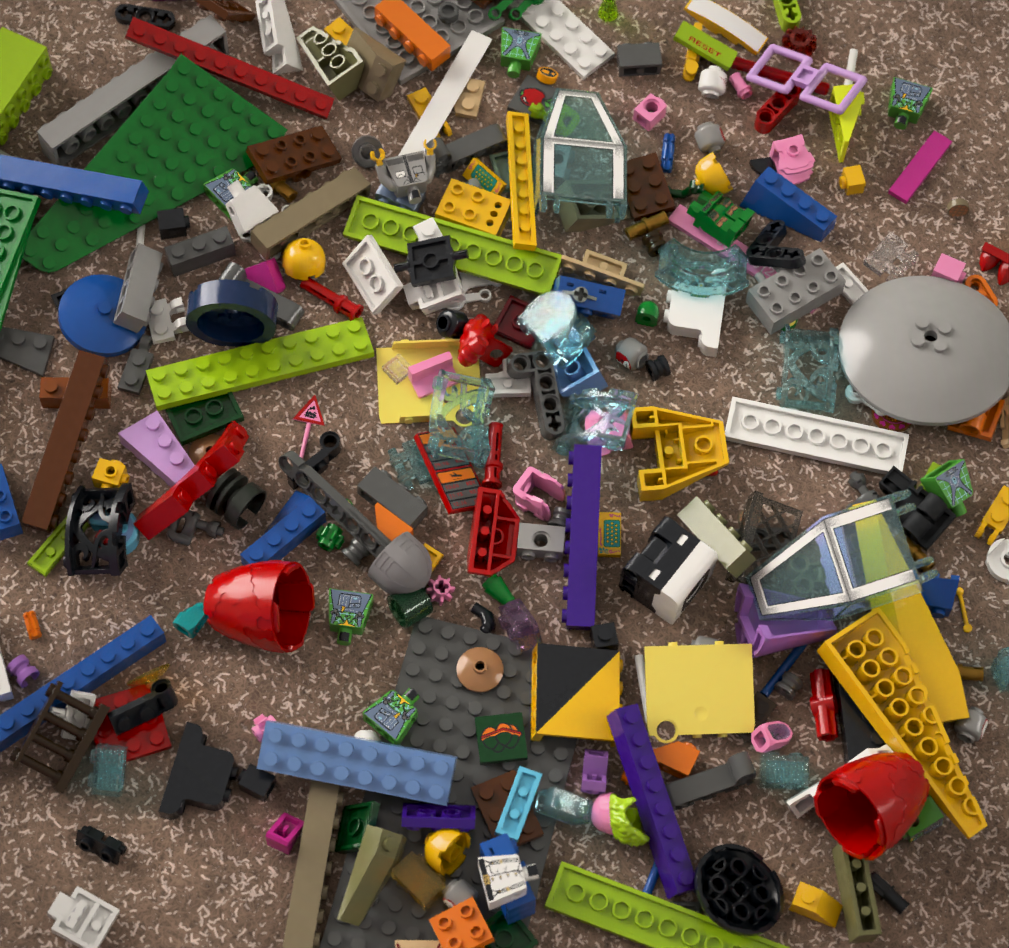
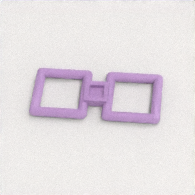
M776 44L769 45L746 75L747 81L784 95L789 94L794 86L803 88L804 90L799 96L801 101L839 115L845 112L867 82L865 76L829 63H824L819 70L809 67L813 62L810 56ZM774 53L801 62L785 85L758 76ZM828 72L856 82L839 105L811 95Z

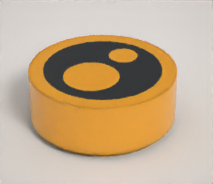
M539 67L536 78L544 84L552 85L556 83L558 73L549 67Z

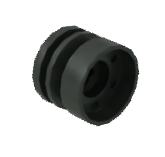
M233 468L224 473L210 490L206 499V507L212 511L215 510V513L219 516L224 515L226 522L235 529L240 530L248 524L240 515L246 509H249L256 515L265 502L267 492L254 482L248 483V478Z

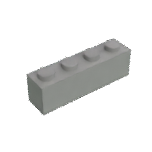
M140 243L132 251L113 323L136 333L143 326L146 327L151 318L149 309L152 308L155 302L153 292L156 291L159 285L157 276L163 268V263L161 262L163 253Z

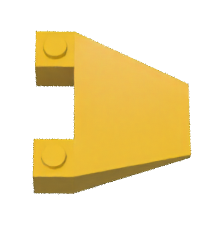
M654 406L630 408L629 426L631 440L653 438L657 460L656 469L638 471L637 487L639 502L663 500L729 464L723 421Z

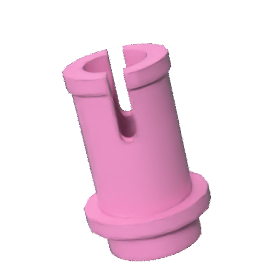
M739 72L733 73L728 81L736 90L737 97H741L742 100L749 98L752 95V87L747 85Z

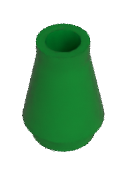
M494 574L482 584V587L485 589L484 592L501 603L505 608L516 599L501 576L498 577Z

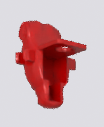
M478 314L473 319H470L463 328V334L459 340L460 346L457 358L464 367L476 364L478 359L493 367H499L502 360L506 359L513 352L511 346L494 338L498 331V324L493 326L484 314ZM496 349L503 352L498 358L490 356L491 351Z

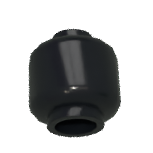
M448 309L439 314L436 320V328L442 337L460 339L463 334V328L469 320L464 312Z

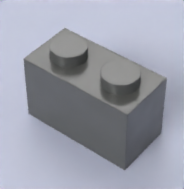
M660 42L617 45L616 57L619 77L661 74Z

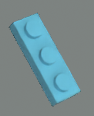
M519 766L495 830V835L500 836L507 833L510 840L514 839L518 843L542 778L541 773Z

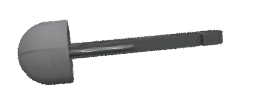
M288 451L279 457L278 462L282 471L291 479H294L299 487L376 557L369 568L368 577L382 590L393 596L407 597L418 593L427 585L432 573L431 557L425 546L410 532H404L391 541L311 466L306 465L305 461L297 453ZM287 458L292 462L293 467L288 463ZM303 473L306 474V476L309 479V482L305 479ZM319 488L323 490L325 497L321 494ZM352 519L357 522L358 527L354 525ZM368 534H370L373 537L375 543L372 542Z

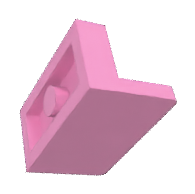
M449 351L408 367V378L420 399L459 383V378L453 368V358Z

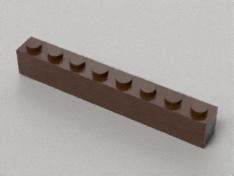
M82 350L78 351L21 523L26 527L51 533L52 529H56L60 519L58 512L60 507L65 505L67 485L70 486L72 484L74 465L78 464L81 458V444L88 437L89 430L87 426L89 420L92 421L95 416L96 408H94L96 399L99 400L102 395L103 387L101 384L103 378H107L110 371L109 362L103 356Z

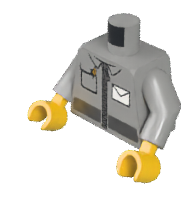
M426 139L423 141V147L427 150L426 154L424 151L385 158L384 150L379 148L380 157L377 159L374 151H371L370 158L376 162L375 168L379 182L389 191L394 192L398 198L408 196L410 204L421 202L420 193L427 191V185L432 182L436 171V155L433 153L437 146L436 140L433 139L432 148L426 146Z

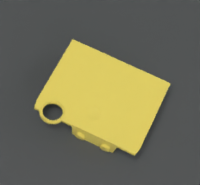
M454 338L416 341L404 339L394 341L392 348H376L379 418L381 424L454 421L458 426L468 427L473 425L476 420H481L482 398L479 359L476 364L470 367L462 366L457 358L460 339ZM449 351L453 358V368L459 378V383L421 399L418 398L407 376L408 372L404 368L408 370V367ZM388 369L395 375L394 377L387 371ZM459 409H470L474 415L473 420L468 424L459 423L456 420V413Z
M715 641V645L678 646V642H668V646H644L646 715L649 736H654L662 743H671L676 740L678 735H692V738H702V734H718V737H727V733H752L754 731L752 644H724V641ZM663 721H669L675 727V734L669 740H663L657 734V727Z

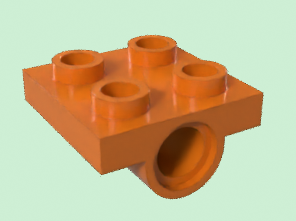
M1001 399L995 406L976 418L948 425V430L991 442L1005 405V400Z
M473 896L429 919L442 948H485L484 946L495 941Z

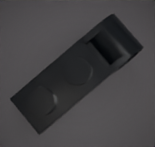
M333 431L324 432L320 437V451L308 459L305 464L311 466L318 474L323 473L328 468L329 462L341 451L339 435ZM327 443L336 444L334 447L325 446ZM303 473L305 479L309 482L308 477ZM287 476L290 487L293 490L298 488L299 486L295 480Z
M159 679L155 681L150 687V693L107 713L117 736L160 716V714L177 705L178 698L170 680Z

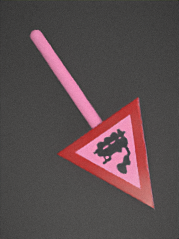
M316 395L293 418V420L307 423L300 451L302 459H304L311 424L325 426Z

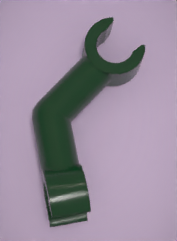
M691 180L689 187L683 190L668 187L672 198L685 199L692 194H701L704 183L695 185L696 180Z

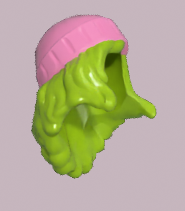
M613 792L601 793L596 798L590 814L593 825L599 831L613 835L620 843L630 845L631 847L643 846L650 840L649 836L645 835L641 829L637 807H629L636 802L635 797L620 798Z

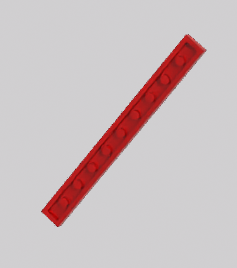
M136 17L132 18L125 36L127 40L174 59H177L182 54L206 72L317 117L328 118L334 98Z

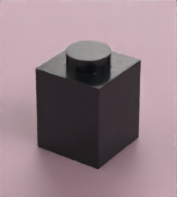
M183 208L157 211L161 240L187 236L186 229L190 228L189 215L184 216Z
M614 622L591 626L590 639L592 648L618 651L619 642Z
M251 763L247 769L244 768L238 777L240 790L264 803L277 783L276 776L257 769V766Z

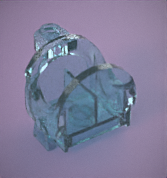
M561 291L546 292L538 296L527 305L524 312L517 317L519 320L516 321V324L525 335L530 333L536 342L543 345L546 349L544 355L553 366L557 364L562 369L569 366L581 354L583 348L588 347L590 342L596 338L594 335L597 332L584 315L577 312L576 304L572 298Z

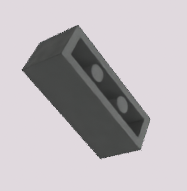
M227 226L164 247L166 259L174 277L236 255L234 242Z
M374 466L357 485V492L361 497L374 507L378 502L412 527L413 530L428 514L427 503L421 497L413 496L404 484L396 483L392 480L391 475L383 469L379 470Z

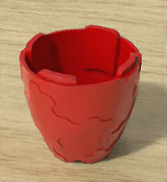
M281 560L261 561L239 566L214 576L212 579L213 584L208 585L203 602L204 614L208 615L209 619H207V622L211 628L239 643L270 652H293L304 644L303 639L309 625L310 614L315 608L314 586L301 564Z
M908 753L873 754L846 763L820 780L814 795L815 811L833 838L842 846V850L857 859L874 861L889 848L897 844L911 828L926 803L930 792V784L928 779L924 778L925 771L922 765Z

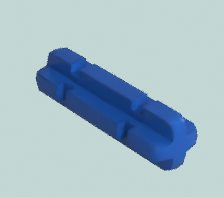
M664 134L661 157L663 173L672 172L675 146L674 134Z

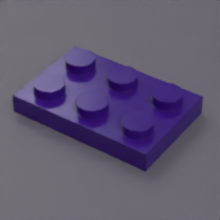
M403 803L401 827H407L408 830L414 831L421 828H431L433 831L442 828H454L460 830V832H468L470 829H475L476 805L448 804L443 806L438 804Z

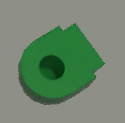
M644 301L639 305L635 318L637 324L650 327L657 326L659 308L655 302Z

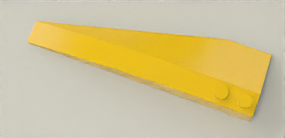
M872 500L868 502L855 504L852 506L853 509L874 503L876 501ZM882 513L855 522L866 583L909 570ZM916 581L869 596L871 611L879 606L908 645L909 655L913 663H916L919 670L918 675L922 684L926 686L929 692V700L935 706L941 722L947 723L970 718L960 671Z
M879 606L824 641L817 650L818 654L892 751L908 753L922 765L925 771L924 778H927L930 784L929 796L932 797L937 806L967 839H970L988 825L978 802L970 792L966 775L963 776L958 765V757L950 747L949 737L937 710L929 700V692L921 682L916 663H913L909 655L908 645Z

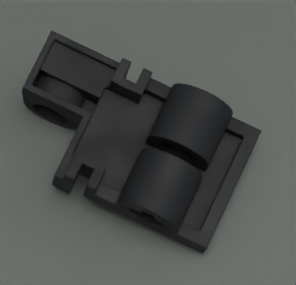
M895 466L879 482L880 490L893 500L890 504L892 510L882 513L885 521L892 517L891 523L925 551L933 545L956 518V514L948 509L946 503L941 498L925 491L922 485L916 489L917 481L911 480Z

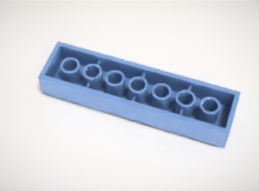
M268 720L265 723L257 769L447 806L449 804L457 756Z

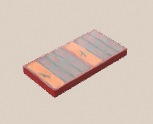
M455 428L417 433L413 438L448 514L474 510L478 488L482 486Z

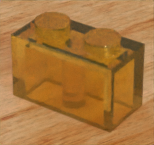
M411 851L391 870V877L426 911L443 895L442 891L446 887V879L442 874L436 871L433 872L428 867L429 864L422 854L416 855Z

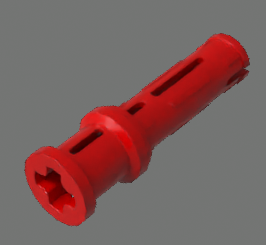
M308 277V280H302L300 284L301 289L331 305L336 313H342L350 321L359 318L363 312V305L353 303L348 300V296L338 295Z
M491 422L489 424L487 460L483 464L485 475L481 484L482 487L497 490L502 487L500 474L503 470V464L500 461L503 424L500 422Z

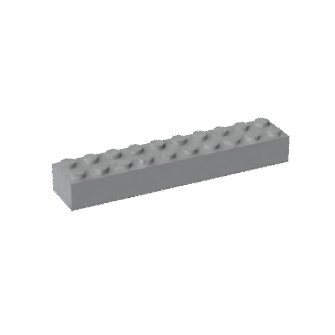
M211 14L206 18L200 19L193 27L179 34L221 53L229 54L226 30ZM157 51L150 53L139 63L130 66L121 75L112 78L108 84L102 88H97L90 96L79 100L75 106L61 112L51 122L42 125L37 130L43 154L52 164L64 166L119 129L167 74L177 59Z

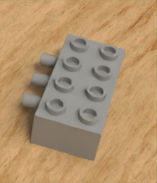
M821 248L805 256L806 263L800 268L786 269L773 267L777 273L767 279L762 272L755 274L754 278L758 284L748 289L745 302L770 335L842 294L846 280Z

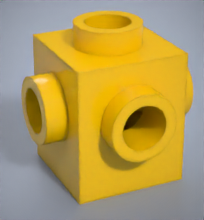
M99 458L92 481L96 488H119L122 483L129 482L130 475L127 472L126 465L121 461L114 459L109 461Z

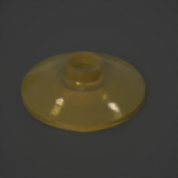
M170 663L161 665L130 680L126 684L132 687L146 685L147 689H149L171 665Z

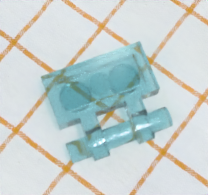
M414 439L402 443L404 450L402 453L398 454L396 448L388 450L389 462L397 471L399 483L404 484L411 490L413 489L411 480L417 478L420 485L432 481V477ZM406 461H409L412 467L408 471H406L403 465Z

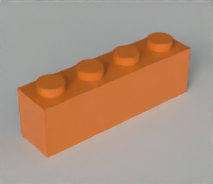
M383 0L375 6L374 18L376 23L380 27L386 28L394 40L401 42L404 49L417 57L423 67L433 71L451 57V45L402 0Z

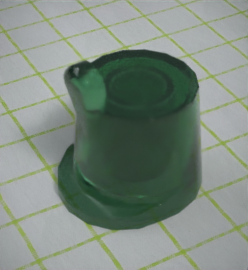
M426 587L411 593L391 594L387 597L389 609L402 628H409L433 612V606L428 596L429 594L426 592Z

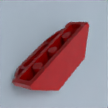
M485 487L478 488L468 546L467 573L491 577L515 562L520 518L505 498L502 490Z

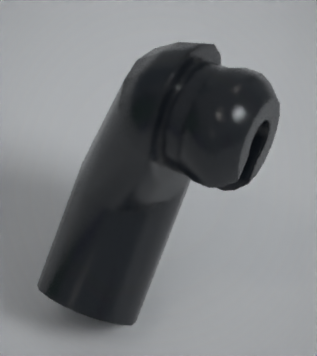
M476 602L471 609V613L481 618L482 625L480 630L483 633H492V630H495L496 627L494 614Z

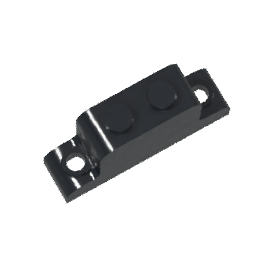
M186 723L159 808L161 818L175 820L180 815L183 816L186 805L210 811H219L223 808L225 802H230L232 796L230 784L232 780L236 781L239 767L236 766L234 756L229 751L205 746L207 735L203 734L202 728L197 724Z

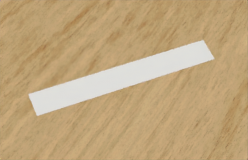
M473 30L470 32L399 155L424 151L425 153L423 141L426 139L427 144L437 136L491 43L492 38Z

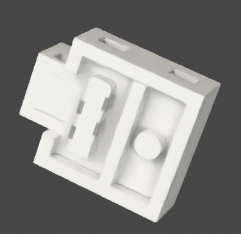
M456 266V279L419 287H413L411 283L403 285L410 308L412 310L420 308L427 315L466 300Z
M77 886L71 897L59 892L47 915L56 921L51 928L52 933L79 948H99L118 917L120 910Z

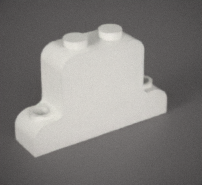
M714 270L710 276H707L706 283L683 279L674 282L672 290L667 291L666 303H670V307L665 309L663 322L667 323L668 332L672 335L697 338V347H700L701 353L706 356L716 357L728 270Z

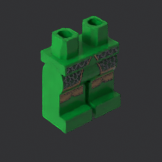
M703 190L697 201L694 200L690 204L687 214L695 218L693 223L695 227H701L703 231L729 248L749 226L755 212L749 208L745 211L734 205L729 198L722 197L723 193L720 191L712 195Z

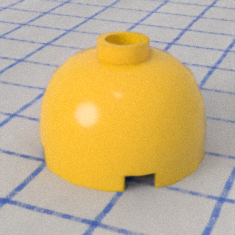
M712 152L702 158L696 165L695 174L697 178L694 179L696 180L695 184L701 185L704 183L703 190L712 195L717 191L726 194L733 190V187L730 185L728 177Z
M299 238L291 241L285 247L282 255V268L285 269V273L288 276L298 280H308V277L315 275V278L324 273L326 258L324 250L318 242L308 238Z
M442 828L429 833L424 842V855L427 863L434 871L445 876L444 873L448 875L453 874L466 858L463 852L465 847L470 848L471 837L467 832H460V830L454 828Z

